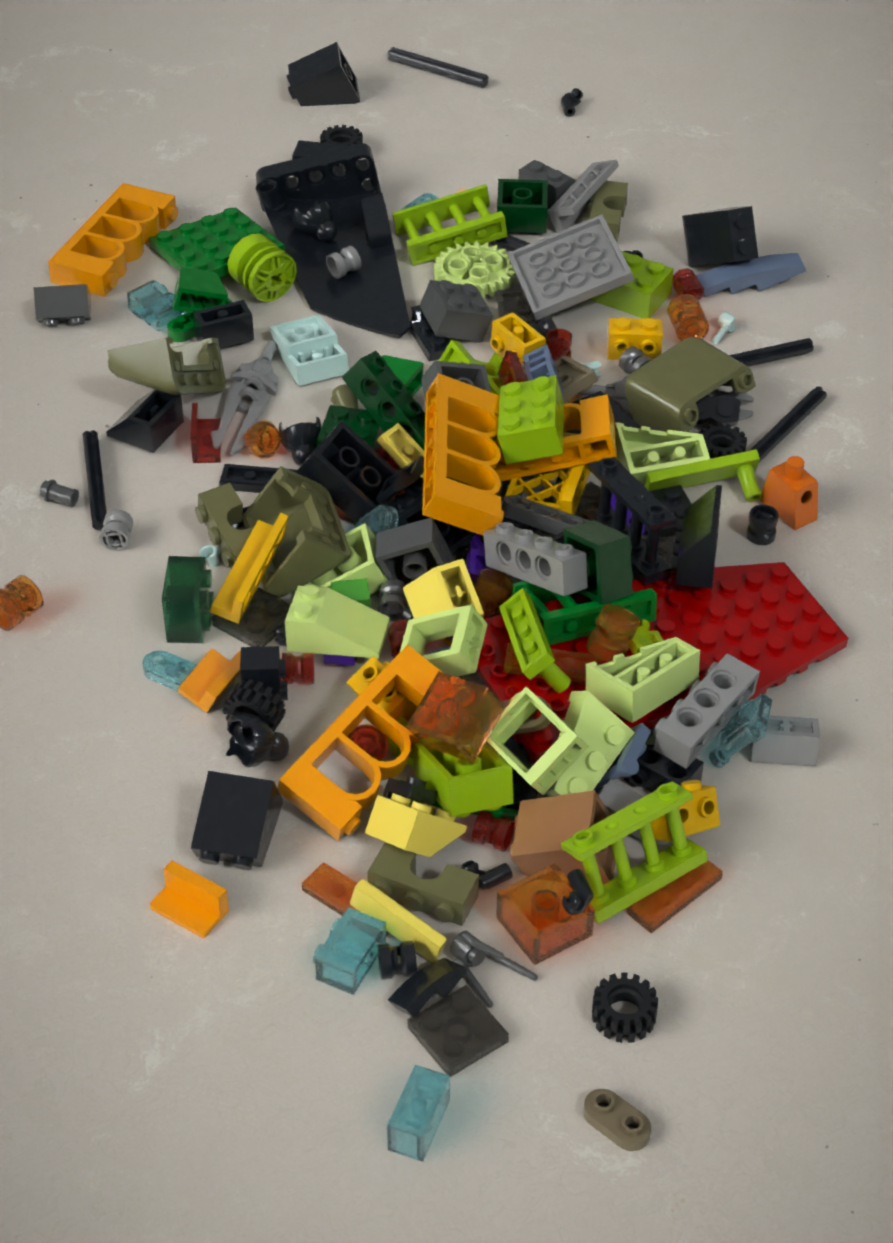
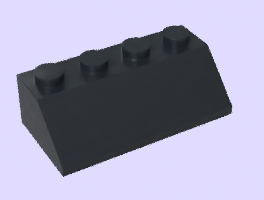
M722 485L714 486L687 507L684 511L683 520L677 521L671 561V574H676V585L703 588L713 587Z

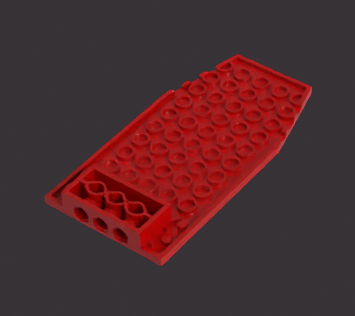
M785 562L715 567L712 588L676 585V574H671V572L669 579L645 586L638 579H633L632 590L634 592L652 588L657 593L656 620L649 622V631L658 630L663 640L677 637L700 650V681L706 677V673L712 663H719L727 653L760 671L755 693L749 700L764 695L767 688L773 685L777 687L786 682L787 677L797 672L800 674L808 669V665L814 661L821 662L844 649L849 639ZM582 594L571 596L578 605L592 602L590 598ZM558 600L543 603L549 611L564 608ZM500 614L484 619L487 623V628L476 673L463 675V678L487 714L492 705L499 701L510 700L515 694L527 687L536 696L543 698L549 703L552 711L563 721L570 705L568 700L571 691L586 690L587 663L595 661L598 666L613 661L614 655L623 653L625 657L633 655L626 643L625 628L550 645L555 658L554 663L571 679L569 687L565 691L557 693L539 674L529 680L522 673L504 620ZM692 686L633 723L615 712L613 713L629 728L643 723L648 729H653L661 718L667 719L679 699L684 700L689 695ZM537 712L534 715V720L540 717L541 712ZM550 722L543 730L515 734L513 737L517 744L523 745L527 756H530L532 761L536 763L558 740L560 731Z

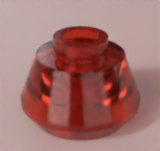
M358 725L347 736L378 761H381L387 753V737L373 725Z

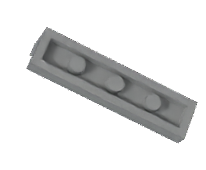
M617 160L592 163L548 210L556 233L567 229L586 209L589 202L591 203V196L605 181H608L607 179L619 167Z

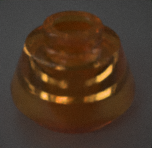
M267 420L255 423L246 431L244 436L246 448L262 459L274 456L281 442L277 427Z

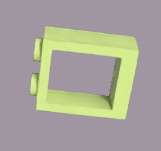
M472 604L410 619L403 636L400 652L408 644L449 678L476 673L487 623ZM453 636L449 650L424 655L427 642Z
M527 687L511 698L509 705L499 716L489 721L486 729L481 734L542 795L589 747ZM538 709L563 734L528 769L504 743Z

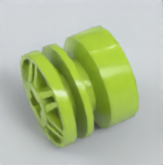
M260 233L250 234L242 238L232 249L227 263L228 272L231 277L242 287H245L256 299L263 302H271L282 297L291 288L297 273L296 263L293 258L267 236Z

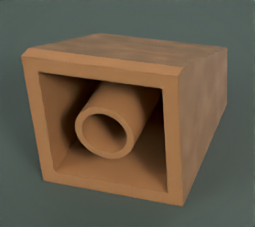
M595 790L520 801L519 812L514 820L516 829L514 842L510 845L511 859L526 876L568 881L567 875L570 871L581 869L586 877L582 861L580 862L564 851L560 843L571 838L576 832L585 830L610 816V813ZM611 846L595 853L603 884L614 878L615 861Z

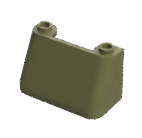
M165 337L107 350L109 356L108 367L116 377L171 395L216 393L225 389L226 381L218 338H208L198 342L170 347V344L173 343V338Z
M689 337L632 372L625 381V393L633 421L640 428L641 426L650 427V430L688 432L696 425L699 418L697 401L720 386H730L736 393H746L756 387L753 373L748 366L701 338Z
M280 466L242 516L246 529L254 527L258 520L274 525L280 513L289 516L284 539L272 560L276 572L268 571L262 578L264 590L274 597H284L297 590L298 585L304 586L342 565L351 554V549L328 490L316 481Z

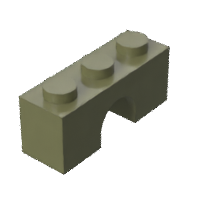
M605 181L591 196V203L589 202L587 216L584 221H587L602 214L616 242L620 233L621 217H624L627 205L628 183Z
M227 483L199 493L198 507H195V513L198 521L201 524L205 523L212 544L214 546L218 545L221 550L223 563L227 568L231 567L232 569L254 527L240 530L231 526L242 521L243 503L231 483Z
M386 842L367 872L368 882L398 904L406 906L410 910L420 911L435 916L444 922H452L463 926L479 894V874L447 864L438 877L433 879L419 878L416 876V853L403 850Z

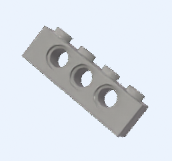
M509 522L498 523L495 528L484 531L486 566L562 596L588 588L586 552L577 550L570 544H561L553 541L551 537L536 535L532 530L517 528Z
M728 653L719 663L713 662L706 673V677L702 681L697 680L693 684L689 695L684 700L679 699L676 702L667 719L663 717L659 720L653 732L656 735L653 750L687 769L755 693L760 671Z

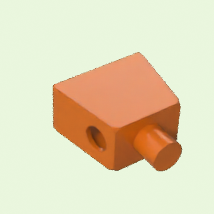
M791 456L786 462L769 470L762 490L763 497L760 499L765 505L775 508L778 511L779 517L794 530L816 521L818 516V482L804 470L805 462L798 456Z

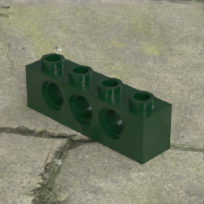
M377 351L360 358L341 378L384 433L399 423L424 450L425 412L420 404L414 400L404 387L402 381L397 378L387 365L385 359Z

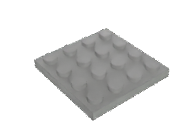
M602 214L507 253L536 320L548 317L553 313L575 306L580 302L597 297L602 293L634 281L632 271Z

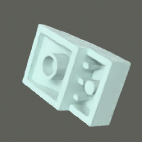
M319 314L270 326V332L274 342L277 343L279 354L298 386L341 376L349 370L347 353L339 346L337 334Z

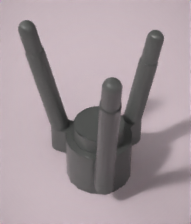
M468 931L460 932L450 945V953L456 957L453 962L464 966L468 970L464 975L488 1008L493 1006V1002L468 968L470 965L474 967L480 965L486 955L533 981L538 979L537 974L505 957L502 952L483 943Z

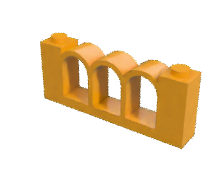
M122 183L48 261L51 283L61 286L87 284L91 294L105 297L116 287L118 279L126 274V263L135 261L143 255V244L149 243L148 238L161 232L160 228L166 230L176 220L178 207H176L175 196Z
M439 373L426 392L422 515L483 536L484 531L493 529L496 524L502 523L504 511L501 510V496L497 495L501 487V481L494 470L501 457L500 449L494 441L498 433L500 395ZM455 480H458V481L467 483V484H469V485H466V484L457 482V481H455Z
M608 394L580 400V405L575 403L564 404V432L577 429L581 430V433L564 437L563 454L506 465L502 450H500V461L494 468L500 477V481L587 464L603 458L617 457L614 415ZM496 437L494 441L497 446H500L498 437Z
M407 644L279 779L278 790L280 794L337 841L345 833L348 836L352 835L361 824L362 820L359 819L361 811L371 806L375 801L379 791L380 780H387L388 777L394 778L404 770L407 765L410 748H413V742L432 739L436 733L438 723L444 727L450 719L456 721L463 714L467 707L464 704L467 691ZM395 688L425 712L430 724L417 730L408 729L377 705ZM365 718L396 743L401 755L391 761H378L347 736ZM336 750L366 774L370 779L371 787L363 793H347L329 780L317 768Z

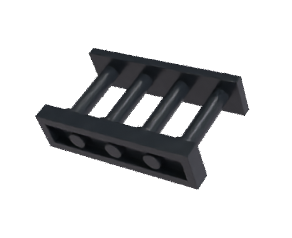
M614 457L588 463V469L601 481L599 508L584 512L583 518L590 521L595 520L630 536L632 544L631 569L633 575L644 586L669 579L671 568L657 555L660 528L677 524V518ZM612 493L616 496L615 511L611 508ZM627 508L632 512L631 527L626 524ZM643 524L648 528L646 543L641 539Z

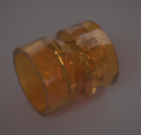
M684 294L675 297L670 302L667 314L680 341L689 337L703 339L709 332L710 325L699 300L694 295Z
M482 569L474 583L476 594L484 612L483 619L500 615L499 606L513 596L514 581L503 573L491 569Z
M19 575L7 583L4 589H0V628L3 630H12L24 621L25 617L31 616L43 607V596L36 584L28 577Z
M613 604L604 605L596 620L597 627L593 628L586 643L587 650L597 658L607 662L613 661V656L623 653L626 656L630 647L628 640L634 638L641 623L640 619L633 612L621 606Z

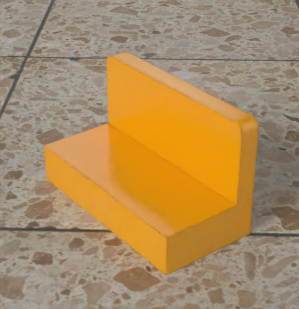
M210 649L179 686L178 692L207 713L239 675L241 651L239 650L232 660L229 661L216 650Z
M171 860L163 869L165 887L150 902V908L152 911L199 937L205 938L229 912L227 889Z

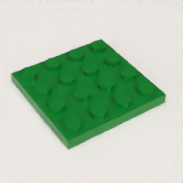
M236 207L227 208L215 215L204 216L201 220L192 223L181 224L178 228L169 231H161L157 235L148 238L149 246L178 271H180L181 267L195 265L201 270L215 272L219 277L229 274L227 263L232 249L242 238L250 234L260 233L265 235L285 251V246L282 242Z

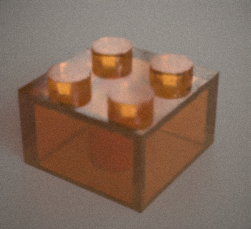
M438 671L406 728L425 746L474 763L506 706L487 687Z
M556 863L497 891L496 918L534 965L593 936L595 909L590 903L585 911L578 915L568 914L562 906L563 896L568 898L569 892H573L567 880V876Z

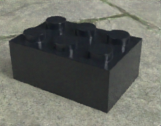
M342 420L322 439L298 469L304 477L316 481L325 487L330 493L333 503L358 526L364 523L367 525L388 503L389 500L379 503L375 499L385 480L397 472Z

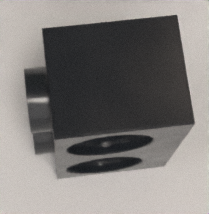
M649 735L645 743L647 748L637 759L639 764L638 772L630 777H625L634 785L652 793L659 786L671 781L681 786V783L687 780H702L704 762L696 758L686 769L653 750L656 737Z

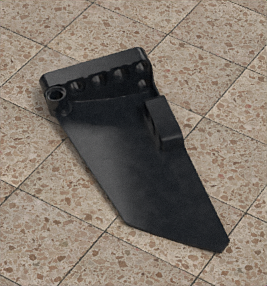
M358 143L260 168L256 172L257 185L255 189L262 211L266 212L277 239L284 244L285 253L289 254L296 263V279L310 309L354 327L399 339L411 330L383 193H381L377 169L370 146L365 143ZM316 200L319 203L323 201L328 202L332 208L333 222L336 224L338 231L337 236L330 242H323L319 240L316 234L302 233L291 224L295 208H298V210L312 208ZM347 246H353L360 256L361 268L354 272L348 271L344 277L339 279L334 278L327 267L326 257L334 252L340 253Z

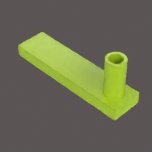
M757 449L649 472L647 473L644 487L648 491L677 485L685 488L738 476L746 501L755 502L763 497L755 474L760 457Z
M522 588L499 606L520 668L529 680L539 674L557 693H561L569 687L571 679L554 663L555 658L531 596Z

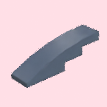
M798 253L772 254L725 264L696 276L705 297L728 287L732 294L756 285L758 291H762L806 272V268Z
M547 344L522 356L525 362V373L528 381L541 376L550 377L556 375L561 394L564 395L561 380Z

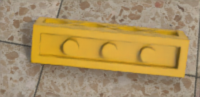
M280 513L274 525L260 520L257 521L211 605L210 613L239 624L284 539L288 515Z

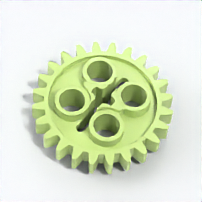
M478 241L474 245H470L468 242H465V246L455 244V249L447 247V252L441 251L440 257L435 258V281L447 280L455 284H472L477 287L483 299H485L486 294L495 297L496 291L503 294L504 288L510 289L511 283L515 282L516 274L506 254V249L498 250V245L488 247V242H486L482 246L479 245Z

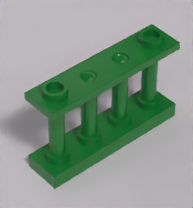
M526 581L513 583V595L523 588L531 596L549 645L625 628L627 620H630L633 625L641 624L642 620H647L648 622L656 620L657 593L652 588L633 591V595L605 604L592 600V602L578 605L571 597L580 594L578 592L562 596ZM558 600L564 608L549 611L543 603Z

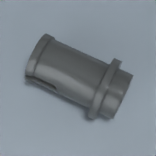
M51 479L49 481L45 480L42 483L40 496L47 502L53 500L74 507L79 498V491L59 485L55 480Z

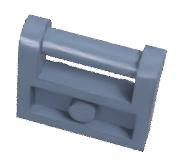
M643 723L630 728L635 733L594 788L596 792L602 790L610 779L616 780L622 776L630 777L638 772L639 764L637 759L646 750L647 745L645 743L651 733Z

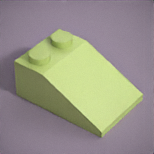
M366 523L345 533L351 549V554L345 562L306 584L331 589V582L367 578L370 595L380 590L382 583L388 581L375 558L376 536Z
M298 585L285 619L287 651L365 658L374 656L379 659L390 624V617L330 588Z

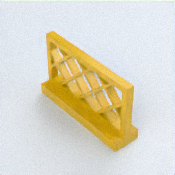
M564 432V437L575 435V433ZM588 463L553 470L543 475L541 473L534 474L535 478L524 482L521 477L512 478L505 496H515L525 492L528 495L526 499L575 515L590 474ZM558 477L564 481L554 486L549 482ZM541 484L546 488L538 493L532 490V488ZM552 495L557 500L556 503L542 501Z

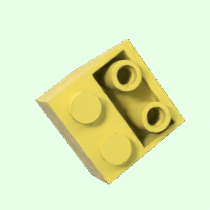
M463 559L434 567L403 587L413 619L470 604L474 606L482 618L484 617L483 609Z
M392 793L391 799L377 795L365 830V834L403 850L431 857L464 834L467 825L456 822V816L450 817L449 812L437 809V812L434 813L436 807L420 801H413L412 805H410L412 799Z

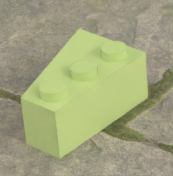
M614 423L617 451L615 459L641 484H645L646 476L649 472L710 459L703 434L676 430L664 432L650 430V427L646 426L635 428L624 426V423Z
M674 637L641 647L640 653L625 657L623 653L613 656V661L598 666L595 661L587 663L586 690L608 709L633 723L699 680L700 650Z
M588 690L571 691L568 700L570 705L563 721L589 747L545 792L547 797L593 791L635 733Z

